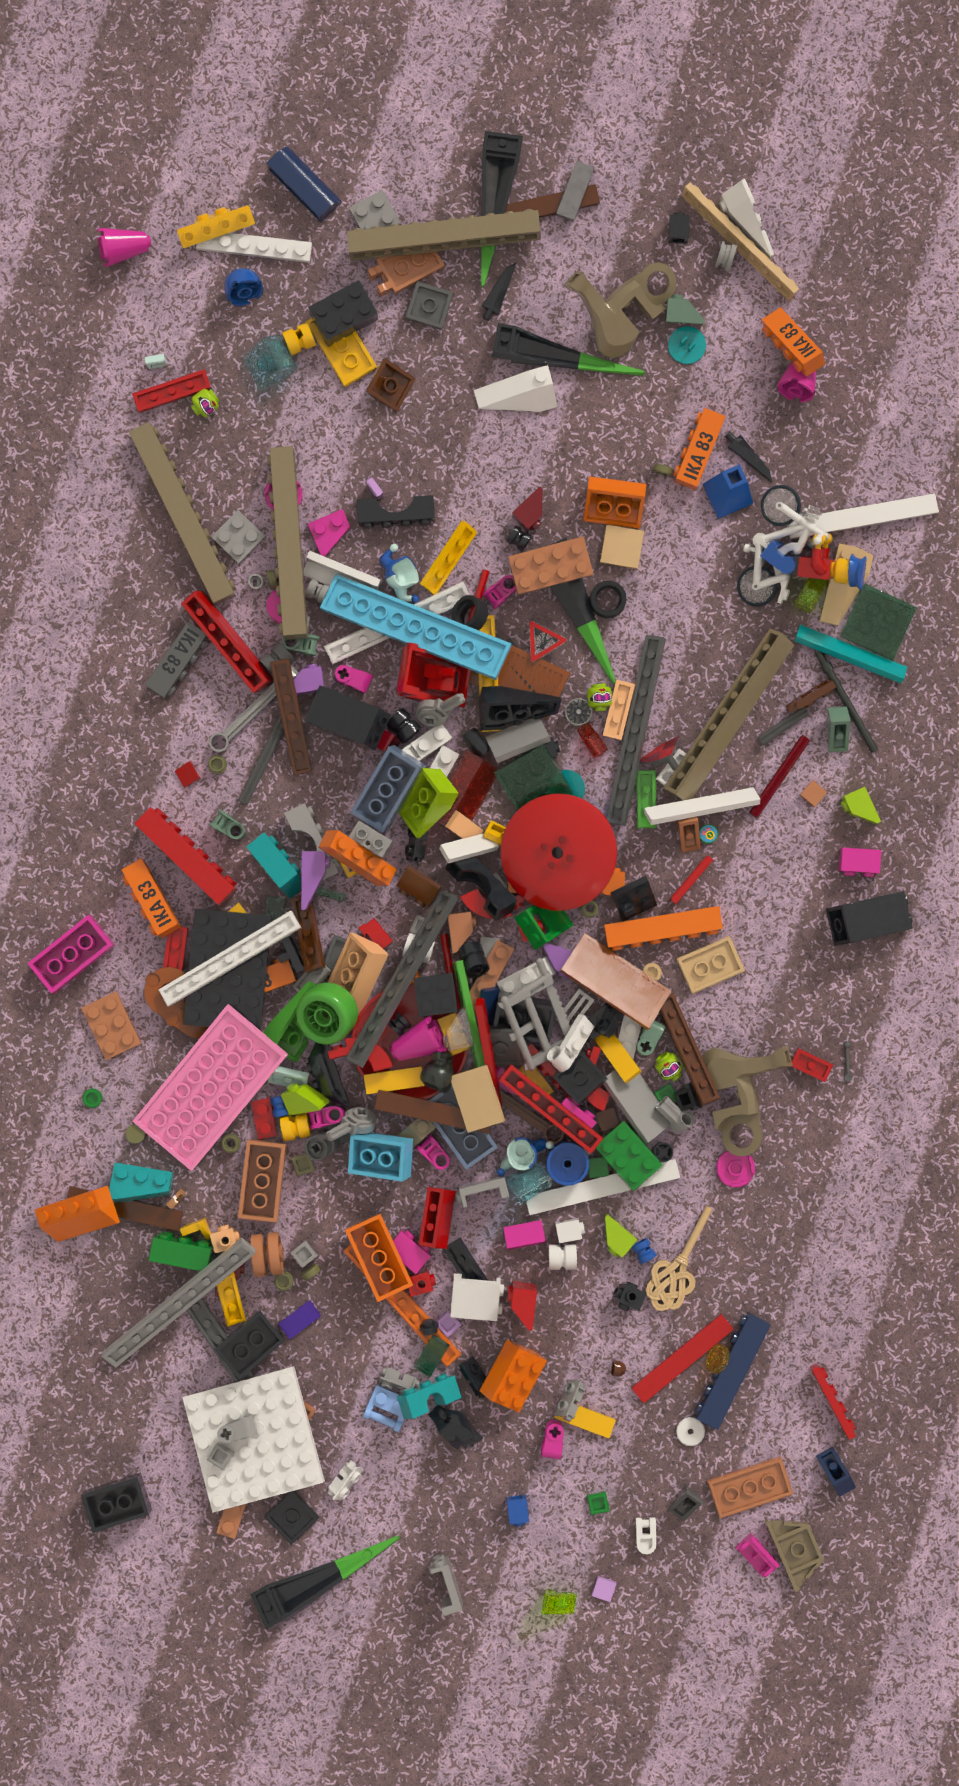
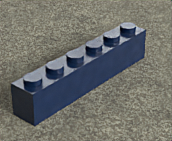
M749 1312L746 1316L743 1315L738 1324L740 1328L737 1333H733L730 1339L731 1346L729 1350L724 1351L721 1357L723 1362L720 1368L716 1367L712 1375L714 1380L711 1385L708 1384L703 1393L705 1398L702 1403L699 1402L694 1411L697 1420L716 1430L719 1429L771 1326L769 1322Z

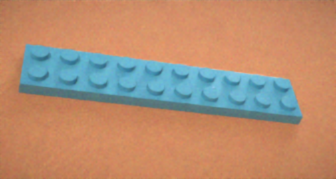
M335 574L320 606V609L324 612L404 644H418V648L426 649L425 652L494 680H497L512 647L509 642Z

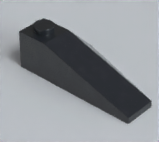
M503 686L482 687L479 698L480 730H500L506 728L505 725L511 723L522 724V720L529 718L537 720L558 714L561 697Z

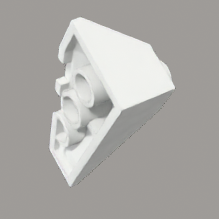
M743 179L721 195L719 202L720 210L722 213H726L729 220L735 226H738L742 233L748 239H751L756 244V247L761 252L766 253L769 259L772 260L774 256L765 230L761 231L760 214L754 212L753 203L755 201L746 180Z
M548 365L474 390L479 409L542 412L557 408L554 386Z

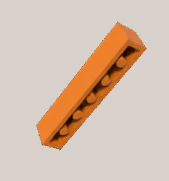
M719 906L603 925L607 948L612 947V951L622 950L623 945L631 944V948L643 946L642 942L650 941V945L662 943L661 939L669 938V942L681 940L680 936L688 935L689 939L700 937L699 933L707 932V935L719 934L718 930L723 929Z

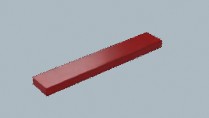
M477 998L475 1010L484 1062L488 1066L502 1109L503 1103L485 999Z
M722 1314L718 1315L631 1387L632 1390L645 1403L733 1331V1327Z

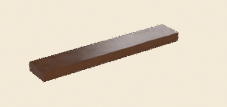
M596 184L587 187L579 209L600 204ZM565 191L507 204L505 212H523L526 209L538 210L539 218L555 215Z
M290 659L270 661L293 776L312 772Z
M671 993L659 1012L702 1107L719 1100L720 1096L674 993Z
M378 1090L374 1108L376 1110L466 1129L460 1107ZM491 1126L475 1131L489 1134Z
M69 1186L67 1198L91 1190ZM135 1200L114 1204L119 1218L175 1231L180 1230L183 1211Z

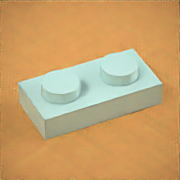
M278 1066L269 1077L268 1083L285 1087L293 1083L298 1085L308 1084L309 1073Z

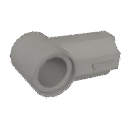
M668 1096L662 1098L656 1105V1109L669 1121L670 1128L675 1133H681L692 1127L695 1123L693 1114L689 1111H680V1108Z

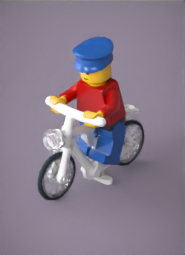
M776 485L768 489L762 497L761 512L763 517L775 526H786L793 521L798 524L769 534L757 533L753 537V544H745L744 552H755L754 566L742 572L738 579L737 591L740 598L746 604L758 607L768 604L774 598L777 591V583H780L781 592L777 603L782 604L783 600L787 601L790 590L787 589L790 579L789 573H792L791 576L825 580L834 578L836 583L849 584L850 587H857L859 590H862L867 558L865 556L860 559L851 554L850 559H829L830 548H828V544L833 540L832 535L823 532L815 525L816 520H819L820 515L823 514V512L819 511L820 507L809 505L808 508L804 507V516L806 517H803L799 514L801 500L797 492L787 485ZM803 531L797 543L792 542L785 545L780 540H776ZM810 534H814L815 536L812 541L815 548L812 550V556L799 555ZM794 550V554L798 556H789L787 553ZM764 559L773 565L776 576L768 568L763 567Z

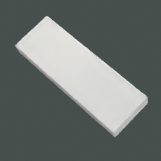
M483 833L441 844L439 850L447 863H452L497 851L499 845L483 837Z

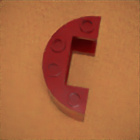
M407 643V646H404L402 651L396 694L419 702L428 699L436 700L438 698L445 701L456 694L427 690L428 679L423 677L425 664L456 667L462 670L458 694L462 693L465 698V702L457 707H465L471 670L425 653L426 649L418 648V644Z

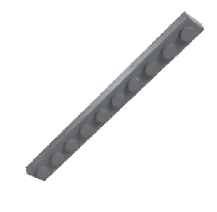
M241 1237L102 1352V1357L115 1368L118 1367L256 1253V1249Z

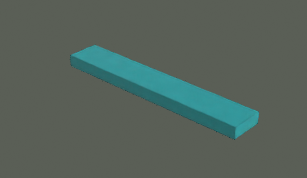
M801 624L798 628L795 642L902 684L907 670L906 666Z

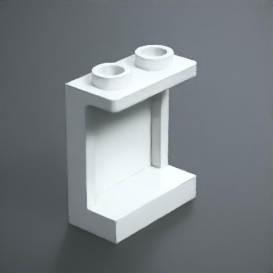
M454 1273L450 1317L497 1321L498 1314H502V1303H499V1296H503L504 1284H501V1278H497L496 1281L462 1279V1274Z

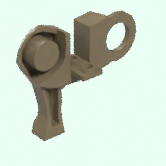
M656 262L650 263L643 268L641 273L620 285L605 301L599 292L593 288L584 272L576 271L562 286L576 292L582 299L590 314L591 329L595 331L598 351L606 357L616 358L623 356L630 350L640 333L621 309L628 307L631 304V300H633L645 317L654 319L667 309L663 304L667 302V298H671L672 294L675 293L677 282L673 270L668 265ZM655 271L663 272L668 281L666 290L658 296L652 295L647 289L648 277Z
M788 1045L782 1046L775 1050L773 1054L764 1057H744L719 1048L707 1050L702 1055V1058L717 1091L737 1086L736 1095L738 1100L741 1101V1105L713 1111L715 1129L722 1131L723 1144L731 1154L736 1156L751 1155L758 1150L763 1139L760 1127L759 1099L753 1076L774 1069L793 1066ZM746 1124L751 1128L753 1141L749 1147L739 1148L733 1143L731 1132L735 1125Z

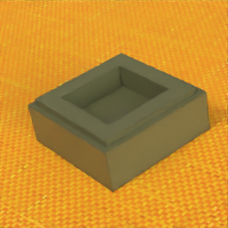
M306 1153L291 1158L296 1176L315 1171L313 1160Z

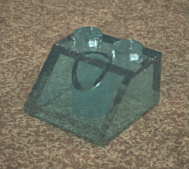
M281 335L264 337L243 356L259 390H263L287 378L297 369Z
M540 1162L534 1164L530 1169L525 1170L521 1174L516 1173L512 1175L506 1183L519 1206L552 1186L551 1177Z

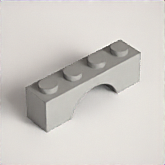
M304 803L285 812L284 815L292 831L309 834L316 843L317 851H323L318 847L323 839L321 834H324L320 824H315L312 818L316 816L312 807H307ZM331 856L330 868L326 869L322 882L339 874L338 869L341 867L337 859H332Z

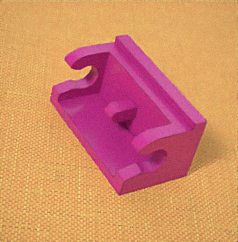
M542 1220L503 1227L507 1250L546 1243Z
M749 1533L735 1547L764 1578L780 1566L778 1561L752 1533Z

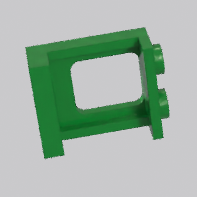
M535 905L514 917L534 950L574 926L564 910H548ZM533 914L539 916L548 930L547 934L543 933L532 916Z

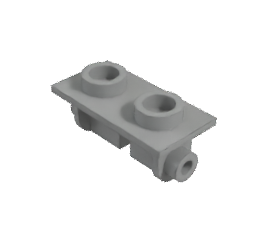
M389 1367L387 1369L383 1368L381 1375L384 1377H380L378 1383L382 1384V1387L389 1390L393 1388L400 1390L401 1394H403L404 1389L410 1387L417 1388L420 1383L416 1377L405 1373L402 1380L398 1379L400 1372Z
M568 1380L561 1400L557 1405L555 1416L564 1417L563 1419L568 1422L574 1419L578 1409L574 1401L580 1403L585 1392V1385L581 1383V1380Z

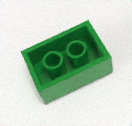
M625 1121L610 1132L595 1148L632 1192L637 1190L663 1166Z
M162 1231V1233L153 1237L148 1261L201 1271L212 1262L214 1248L210 1240L200 1239V1241H193L190 1236L185 1235L182 1237L181 1235V1237H173V1233Z

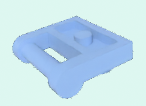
M376 1384L363 1418L373 1419L394 1428L393 1431L399 1433L404 1421L397 1396L401 1394ZM373 1407H379L399 1417L395 1421L372 1411Z

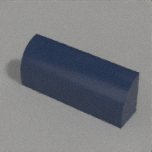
M289 147L281 149L266 162L268 170L320 223L342 203L333 191Z

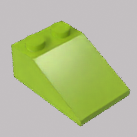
M422 768L399 814L415 837L420 838L451 809L459 793L441 769Z

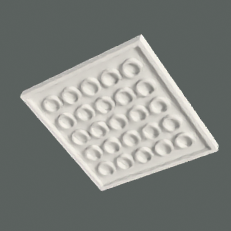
M294 1366L182 1397L212 1513L325 1482ZM253 1416L258 1435L230 1443H222L218 1439L217 1432L220 1427L235 1422V1420ZM231 1431L224 1432L225 1436L231 1435ZM217 1442L235 1452L225 1470H221L207 1460Z

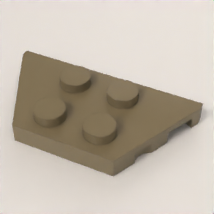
M765 1520L794 1591L798 1592L801 1589L800 1586L806 1579L811 1577L813 1571L824 1561L809 1523Z

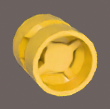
M307 322L298 325L296 330L291 328L282 332L291 356L300 353L302 348L307 350L316 346Z
M308 1113L296 1114L295 1117L291 1115L280 1117L284 1142L295 1140L296 1136L300 1138L311 1137Z

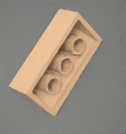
M350 933L328 983L338 984L350 992L356 1001L359 1016L368 1001L389 954L377 943L355 933Z

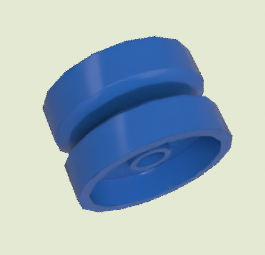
M562 1141L555 1144L549 1150L546 1157V1168L550 1177L555 1182L564 1186L575 1185L581 1182L587 1175L589 1158L579 1144L571 1141ZM570 1160L571 1166L565 1167L564 1162Z

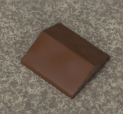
M383 358L366 392L379 403L398 412L416 378L388 359Z

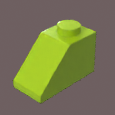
M865 787L841 797L842 801L840 803L844 812L848 811L849 815L872 824L881 822Z
M293 1083L287 1086V1090L281 1094L289 1115L319 1111L329 1103L327 1097L307 1084L298 1085Z
M606 1213L604 1220L606 1243L609 1246L608 1251L615 1257L620 1255L623 1258L635 1244L637 1238Z

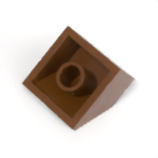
M409 865L396 885L400 888L398 892L406 897L409 895L415 897L414 902L423 908L425 905L430 907L442 888L441 885Z

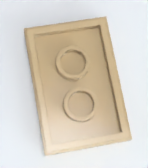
M730 936L676 959L691 994L745 971Z
M487 1065L452 1076L451 1083L468 1133L505 1121Z

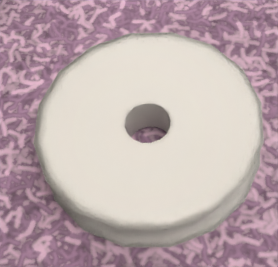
M694 1417L684 1418L677 1426V1438L686 1446L698 1445L705 1436L704 1425ZM693 1429V1433L689 1434L688 1430Z

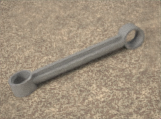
M291 665L293 679H295L299 672ZM274 683L222 733H215L210 737L209 745L212 750L222 753L229 748L230 740L277 696ZM216 736L225 737L226 746L223 749H215L213 746V740Z

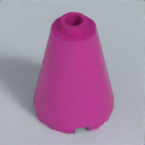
M97 228V233L101 232V237H97L101 260L105 258L106 261L103 264L104 268L148 252V247H151L150 236L146 235L143 231Z
M791 361L778 381V392L783 397L792 401L793 397L799 398V402L812 400L815 394L816 371L806 377L801 371L798 372Z
M432 1016L426 1017L395 1040L390 1048L393 1058L402 1061L433 1055V1052L443 1053L447 1051L446 1044H442L441 1040L445 1038L435 1019L431 1021Z

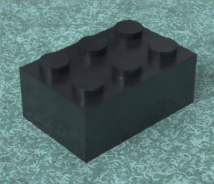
M359 280L308 307L309 314L328 347L378 320V313Z
M499 991L497 1003L501 1002L502 996L508 997L512 993ZM531 997L550 1044L555 1017L550 1000ZM524 1000L511 1006L520 1028L532 1021ZM497 1004L493 1029H512L504 1009L500 1008ZM535 1028L523 1035L524 1040L540 1043Z
M258 1310L213 1349L240 1380L285 1340L262 1312Z
M141 1472L87 1489L81 1494L92 1533L148 1516L152 1511Z

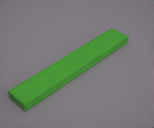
M463 960L453 963L474 1065L477 1068L485 1065Z

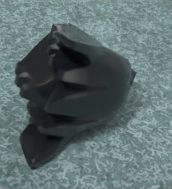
M437 1405L428 1414L435 1423L439 1434H443L446 1441L457 1450L461 1446L467 1449L468 1445L474 1447L473 1443L483 1439L474 1430L466 1415L461 1411L445 1410L442 1406Z

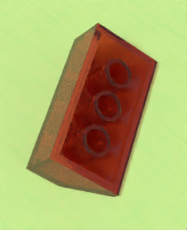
M466 750L450 779L451 784L459 794L451 809L436 823L448 829L445 825L455 811L460 812L473 821L500 770Z

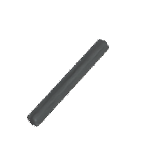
M279 716L239 797V801L247 805L284 732L281 716Z

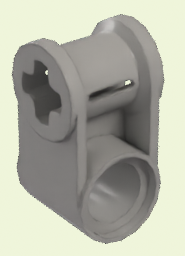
M252 1415L220 1427L217 1432V1437L222 1443H230L258 1435ZM231 1431V1435L225 1436L224 1432Z

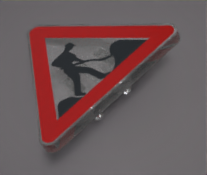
M532 620L529 621L530 661L532 663L538 661L566 643L567 639Z

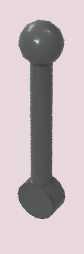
M849 1041L843 1043L846 1060V1075L844 1079L847 1082L852 1080L849 1065V1048L851 1046Z

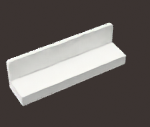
M312 551L308 552L306 557L307 563L303 572L304 576L330 586L335 574L375 590H378L381 585V580Z

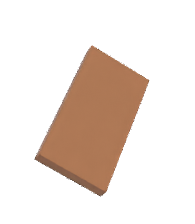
M781 1456L707 1480L720 1519L793 1495Z

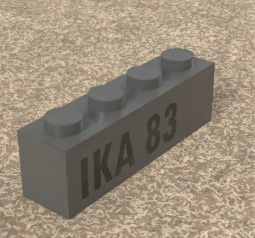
M188 621L145 686L166 700L168 697L171 698L177 690L175 687L179 681L182 682L187 676L188 672L186 670L190 665L193 666L198 660L199 656L197 654L200 649L204 650L209 643L207 635Z

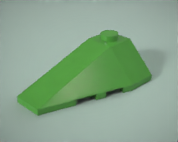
M310 981L273 1018L263 1032L288 1053L287 1058L298 1062L309 1041L297 1023L296 1009L302 996L312 987L316 986V984Z

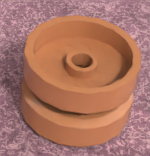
M268 1233L267 1245L262 1234L251 1235V1246L256 1249V1253L251 1257L255 1278L266 1276L268 1264L270 1273L273 1276L283 1275L284 1252L280 1233Z

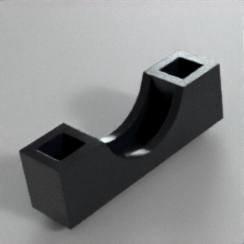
M433 495L414 496L412 503L407 509L396 513L384 510L378 504L376 498L356 499L358 525L362 526L363 529L374 528V525L389 528L393 527V524H401V526L407 527L412 526V523H420V525L425 526L435 522Z
M476 856L447 863L445 869L457 882H471L478 885L484 891L486 903L483 909L495 921L513 912L517 899Z

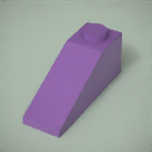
M302 851L301 910L307 911L326 874V869L330 868V856H327V853L324 851Z

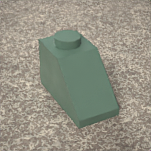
M672 294L671 298H667L665 322L705 324L704 318L688 299H683V295Z
M847 707L828 708L827 733L829 752L848 751L851 720Z

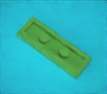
M638 770L637 828H657V824L650 825L644 814L645 808L656 806V770Z

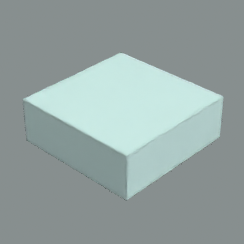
M164 354L145 357V362L149 369L167 365Z

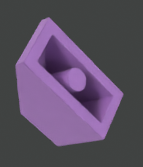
M317 664L306 665L305 669H301L294 679L297 695L316 693L319 685L325 687L321 666L318 667Z
M549 943L544 944L543 948L555 971H558L559 976L569 979L560 969L573 951Z

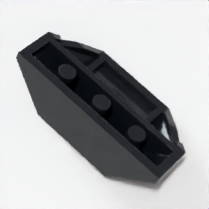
M315 1042L308 1057L309 1062L306 1063L309 1073L314 1075L315 1081L312 1082L315 1090L344 1107L349 1106L350 1103L335 1060H329L328 1051H331L330 1046Z

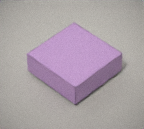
M372 477L367 480V487L375 498L380 500L384 497L383 491Z
M450 1310L437 1320L439 1323L438 1328L447 1338L462 1325L457 1318L450 1317Z
M597 1576L592 1596L611 1602L616 1582Z

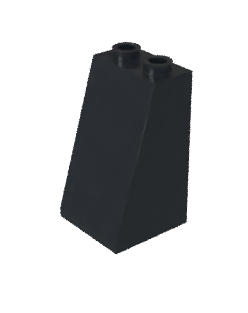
M319 685L304 721L328 734L376 751L391 714L378 707Z
M904 891L826 908L834 946L913 929V920L909 914L908 899Z

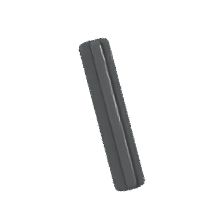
M803 707L793 712L758 737L759 742L763 746L805 718L809 714L808 710Z

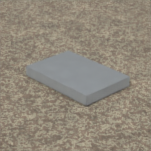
M533 718L523 721L522 724L513 725L485 737L497 763L551 741L541 719L535 720Z

